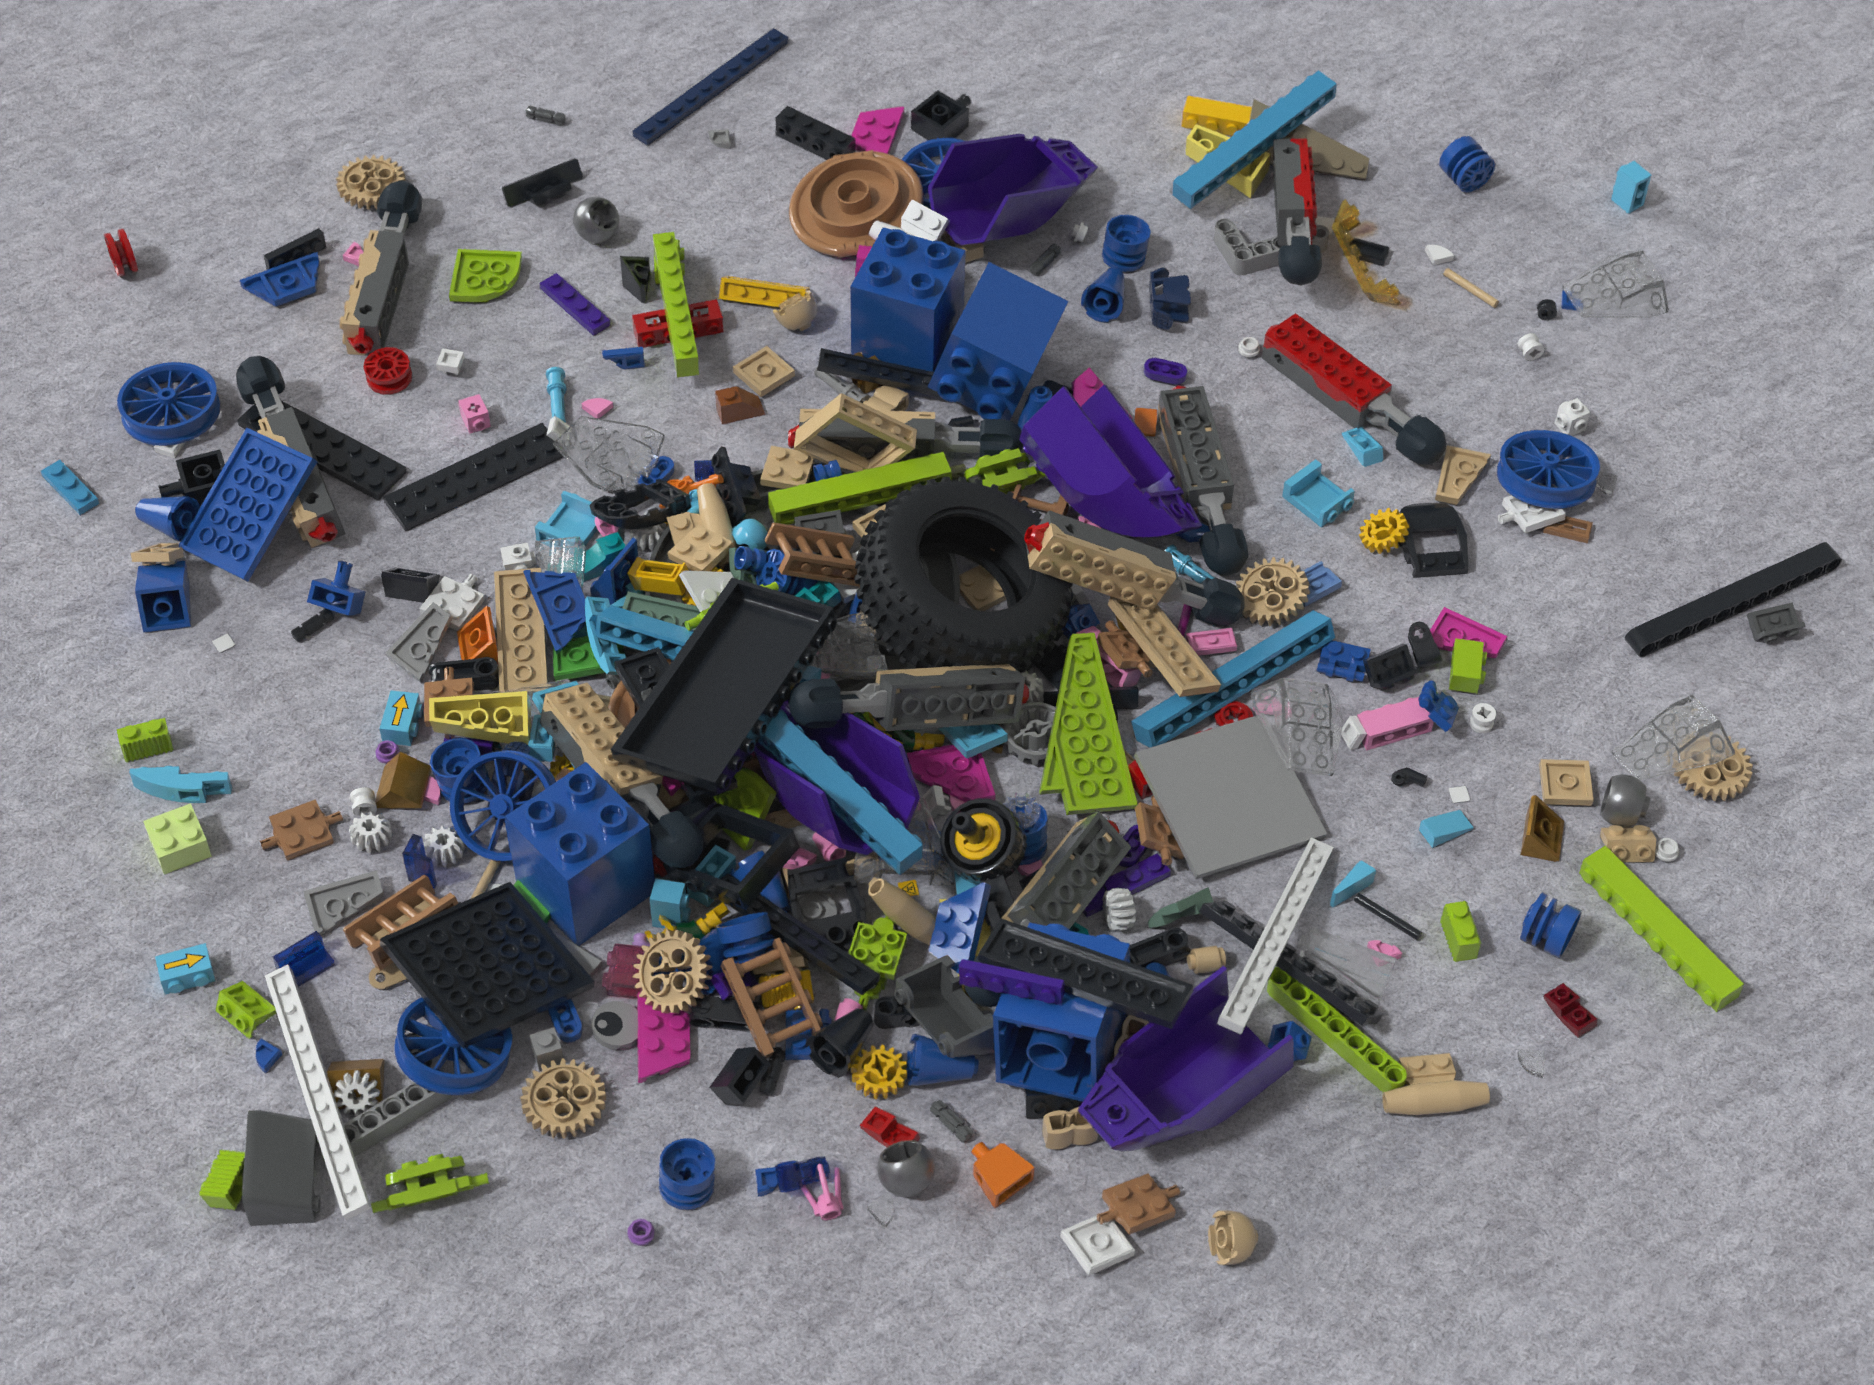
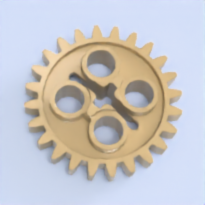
M364 155V160H360L357 157L355 163L348 162L349 167L342 166L343 171H339V177H336L337 190L340 197L344 198V202L350 201L351 206L358 204L359 209L366 205L367 210L370 209L371 205H374L377 209L381 193L387 185L401 180L405 181L402 166H398L397 161L392 163L391 158L384 160L383 155L379 159H376L375 155H372L371 159Z
M1273 557L1271 563H1268L1264 558L1262 565L1254 562V569L1247 567L1248 574H1240L1242 581H1236V585L1244 596L1243 616L1244 618L1249 617L1251 623L1258 619L1260 626L1265 621L1268 622L1269 626L1272 625L1273 621H1277L1278 625H1281V619L1284 618L1289 622L1290 614L1297 617L1296 609L1304 610L1302 602H1308L1307 595L1310 594L1308 578L1305 571H1301L1300 565L1294 567L1292 560L1286 564L1284 558L1276 562L1275 557Z
M1709 731L1708 736H1704L1702 732H1699L1697 738L1690 734L1689 740L1684 738L1681 745L1678 744L1672 759L1674 760L1672 768L1675 769L1674 776L1680 777L1678 783H1686V791L1694 789V796L1702 793L1704 800L1710 795L1713 801H1716L1717 796H1720L1725 801L1727 795L1735 798L1736 792L1741 794L1744 787L1747 788L1752 776L1751 769L1753 764L1749 763L1751 757L1744 755L1745 748L1738 749V741L1733 744L1730 743V736L1724 740L1721 733L1717 737H1713L1711 731Z
M666 930L665 934L658 932L657 939L649 938L651 946L642 945V949L645 952L644 955L637 954V958L641 962L640 964H634L633 967L639 969V973L633 975V978L639 979L640 982L635 985V988L643 989L639 997L647 998L645 1004L653 1006V1010L668 1014L671 1011V1013L679 1014L680 1010L688 1011V1004L692 1006L697 1005L695 997L704 998L700 991L701 989H709L704 982L705 980L712 979L710 975L706 974V971L712 969V966L706 965L705 962L711 957L710 955L702 954L706 950V946L699 945L700 939L692 938L690 933H684L680 930H675V932ZM685 952V959L682 962L681 956ZM662 956V963L659 966V958ZM692 967V970L689 972H671L675 971L676 968L685 970ZM654 972H671L669 975L659 974L653 976ZM686 978L687 983L686 986L683 988V981ZM662 982H664V987L661 991L660 985Z
M562 1058L560 1065H556L554 1060H551V1067L547 1068L542 1064L541 1073L533 1070L534 1079L526 1078L527 1086L522 1087L523 1096L520 1097L522 1112L526 1114L527 1123L532 1122L534 1130L541 1127L542 1135L551 1131V1136L554 1138L558 1132H561L562 1138L565 1139L567 1132H571L573 1137H576L577 1129L585 1133L586 1124L594 1127V1118L601 1119L600 1110H605V1086L601 1082L600 1074H594L593 1067L586 1070L585 1062L576 1066L575 1059H572L568 1065L565 1059ZM564 1080H565V1081H568L567 1083H564V1084H560V1083H559V1082L564 1081ZM579 1096H587L584 1099H578ZM542 1098H550L547 1101H541ZM561 1113H568L566 1116H559Z

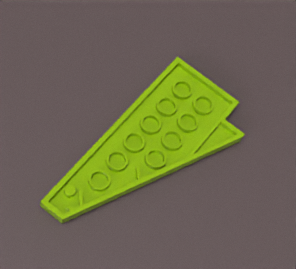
M1095 633L1072 634L1069 638L1039 789L1040 795L1061 793L1066 815L1135 809L1138 805Z

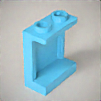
M1315 459L1284 482L1282 497L1322 528L1328 522L1332 523L1343 511H1348L1353 506L1355 491L1350 488L1344 492L1321 474L1322 464Z
M563 491L561 494V504L546 524L539 521L535 526L536 541L576 558L598 530L595 524L596 516L591 514V501L581 498L577 494Z

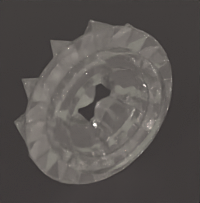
M1016 792L1011 797L1007 796L1005 802L1002 803L1018 817L1024 828L1032 826L1039 819L1040 805L1036 798H1032L1027 792L1025 794H1018ZM1016 806L1020 808L1025 806V813L1021 811L1016 813Z

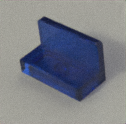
M412 834L402 852L408 881L414 882L421 876L426 875L429 877L433 889H435L437 881L432 859L426 856L422 836Z
M317 931L273 956L276 970L286 965L290 966L298 987L335 965L333 958L324 947L322 937Z

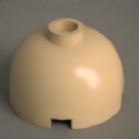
M805 291L807 295L801 297L800 293L778 305L779 311L773 310L776 319L783 327L791 330L799 328L800 331H804L812 326L811 321L817 314V303L811 291Z
M1229 1210L1217 1211L1212 1217L1216 1218L1214 1225H1209L1208 1229L1210 1252L1212 1256L1217 1254L1219 1261L1216 1262L1218 1264H1239L1251 1256L1258 1242V1233L1251 1220L1243 1213Z

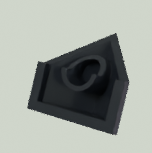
M620 256L623 287L641 303H646L651 273L650 258Z

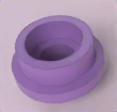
M383 741L375 751L376 758L379 762L387 764L400 752V749L393 741Z
M637 1219L630 1224L627 1234L633 1244L642 1246L652 1241L655 1232L653 1225L649 1221ZM639 1231H644L646 1233L642 1236L636 1235Z

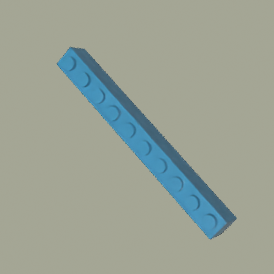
M1319 70L1313 75H1309L1303 83L1295 86L1286 96L1279 98L1274 105L1266 108L1256 119L1250 120L1244 128L1236 131L1231 138L1222 142L1218 148L1211 153H1207L1201 161L1193 164L1184 174L1177 176L1173 181L1172 196L1189 209H1192L1273 146V139L1284 138L1332 101L1336 96L1337 83Z
M613 605L599 613L596 620V637L644 652L659 647L664 657L669 660L675 659L694 632L692 629L688 631L685 627ZM808 666L802 675L801 681L796 683L792 691L802 682L811 679H821L822 669Z
M1312 610L1212 671V674L1221 684L1218 692L1179 697L1176 693L1135 718L1131 722L1136 741L1149 748L1166 743L1335 639L1331 618Z
M779 709L777 717L772 719L766 733L760 737L758 742L784 767L824 791L831 811L899 875L922 859L923 843L921 839L915 834L912 835L900 819H895L889 814L884 804L875 801L865 787H860L848 771L844 772L832 756H827L815 740H810L799 725H794L788 719L786 713Z

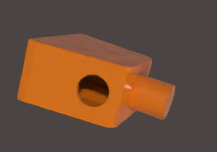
M980 1142L971 1151L978 1159L973 1165L974 1178L994 1208L1034 1180L1035 1167L1004 1143H1000L990 1150L983 1142Z

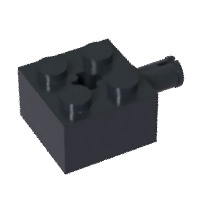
M937 90L911 111V130L927 140L956 138L969 127V108L967 106L971 105L970 97L962 94L958 99L954 100Z
M221 449L175 460L180 479L177 482L159 485L161 497L188 496L197 500L201 507L225 466Z

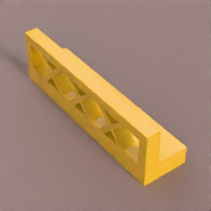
M723 276L721 277L719 299L779 307L778 305L800 293L801 297L807 295L805 291H810V287Z

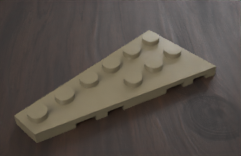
M1253 99L1250 120L1256 119L1266 108L1270 107ZM1300 124L1282 138H1307L1308 147H1312L1314 172L1366 180L1370 158L1320 132ZM1272 146L1271 148H1269V149H1268L1267 151H1265V152L1270 153V165L1273 166V146Z

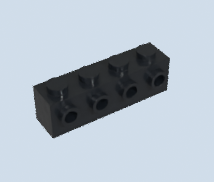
M786 106L775 117L776 136L821 158L828 160L836 155L855 153V137L796 109Z

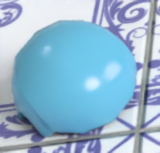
M745 519L733 528V537L738 545L747 544L751 550L767 547L768 544H766L765 538L768 532L759 521Z

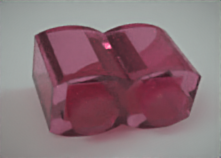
M614 944L613 951L608 952L607 966H609V970L604 972L602 987L606 988L607 996L637 999L640 989L635 988V985L640 980L633 978V975L639 973V969L633 966L641 962L637 958V954L644 955L645 952L642 946Z

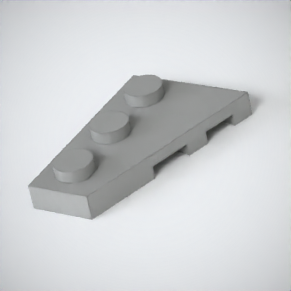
M433 602L385 654L417 681L422 683L452 621L451 615Z
M377 870L303 891L317 939L384 896Z

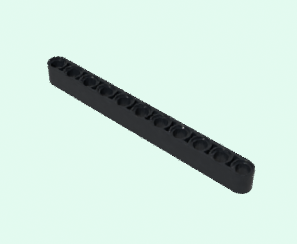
M1827 542L1820 543L1634 627L1626 634L1625 641L1639 657L1647 656L1835 570L1841 564L1842 558Z

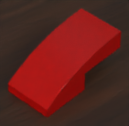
M874 1107L860 1124V1128L885 1147L901 1141L920 1140L918 1132L898 1123L896 1116L877 1107Z

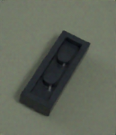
M318 228L263 255L266 270L326 249L322 230Z

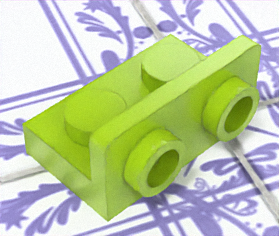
M244 981L221 990L215 1009L217 1013L247 1038L254 1037L256 1026L276 1017L277 1013L271 1003Z

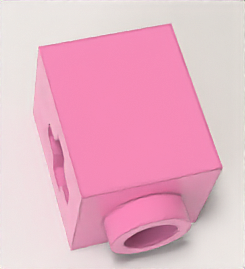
M480 394L458 401L460 415L469 434L491 427L489 412Z

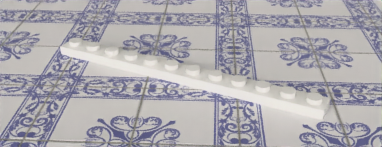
M1313 838L1308 842L1219 1017L1218 1025L1242 1034L1334 847Z
M286 965L265 975L342 1215L346 1220H349L371 1209L293 971L289 965Z

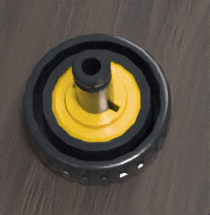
M979 798L961 804L946 819L941 831V853L944 856L945 862L957 875L970 883L980 884L981 881L992 880L1002 874L1006 879L1014 873L1024 858L1027 837L1024 826L1008 807L996 800Z

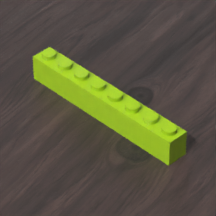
M674 232L653 234L654 256L677 378L699 375L698 354Z
M944 452L930 454L769 492V509L774 523L790 525L794 524V518L835 510H840L841 513L888 502L891 499H896L897 494L901 491H910V488L918 483L924 486L927 480L930 479L941 482L943 477H950L952 481V471Z
M1606 845L1583 859L1579 872L1583 880L1590 884L1598 892L1599 896L1615 909L1618 916L1624 918L1632 926L1636 934L1641 935L1649 943L1651 949L1658 953L1667 962L1668 966L1675 970L1684 979L1685 983L1701 996L1705 1004L1718 1012L1739 997L1744 983Z

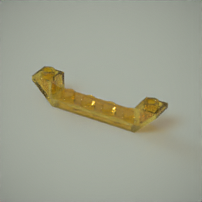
M1346 199L1343 200L1332 225V230L1363 292L1370 301L1396 306L1400 305L1401 302L1398 298L1400 292L1394 283L1390 284L1385 278L1376 284L1372 276L1368 277L1367 272H1369V268L1364 260L1360 261L1359 256H1361V252L1358 247L1351 243L1353 236L1350 231L1361 225L1358 219L1360 212L1355 204L1350 205Z

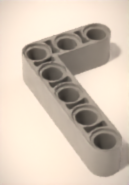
M1223 218L1216 222L1214 243L1235 274L1247 275L1279 265L1278 253L1282 246H1278L1277 236L1247 244L1231 220ZM1316 225L1317 233L1316 236H1312V245L1320 246L1321 253L1327 250L1329 229L1323 225Z
M414 1033L405 1034V1037H421ZM415 1049L410 1051V1053L414 1056L427 1049ZM435 1057L423 1064L433 1069L439 1060ZM442 1066L440 1072L448 1073ZM413 1082L346 1122L344 1127L348 1139H353L350 1145L354 1156H357L443 1104L452 1095L436 1093ZM416 1098H422L418 1101H413ZM393 1112H399L395 1115H390ZM376 1125L374 1128L368 1129L369 1126Z

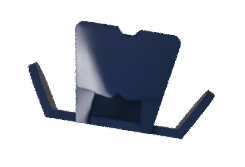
M1164 267L1150 272L1149 301L1153 326L1168 330L1173 326V321H1189L1188 305L1191 304V296L1187 290L1190 287L1188 275L1169 277V271ZM1162 284L1163 294L1156 295L1155 287Z
M523 742L508 743L502 750H514L530 754L529 745ZM501 759L507 787L508 776L512 777L517 761ZM494 765V773L491 782L499 791L496 770ZM530 768L521 769L513 795L536 776ZM534 784L518 797L519 801L531 799ZM488 790L487 795H489L490 797H494L492 793Z

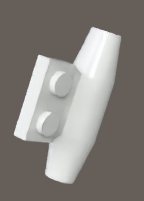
M911 200L902 216L901 228L881 221H875L869 231V236L876 240L882 228L885 227L892 230H902L907 234L927 240L937 241L942 236L950 220Z

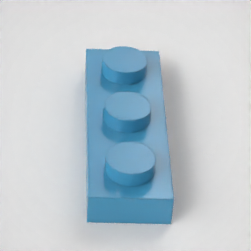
M61 460L41 470L42 477L79 515L99 504L98 498Z

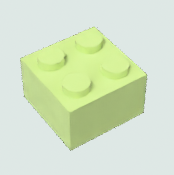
M191 803L143 821L164 875L212 857L206 837Z

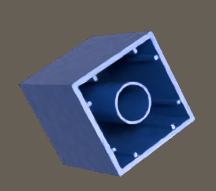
M883 227L850 286L851 354L854 355L860 352L866 358L875 355L880 361L934 372L951 333L964 310L966 250L949 246L942 241H931L907 234L902 230H892Z
M988 262L951 333L928 388L936 391L946 401L958 402L977 411L983 419L1010 421L1069 301Z
M587 762L505 816L516 881L519 880L550 912V920L575 945H582L651 896L655 876L649 824Z
M1029 922L1028 928L1130 963V944L1121 942L1114 936L1107 934L1091 936L1072 932L1060 924L1044 926ZM1064 992L1062 1005L1002 993L993 1014L996 1082L1083 1102L1095 1083H1098L1105 1073L1108 1064L1112 1062L1115 1045L1121 1037L1123 1023L1128 1014Z

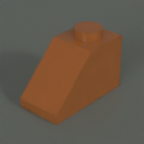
M738 386L715 391L716 410L722 425L765 415L759 396Z

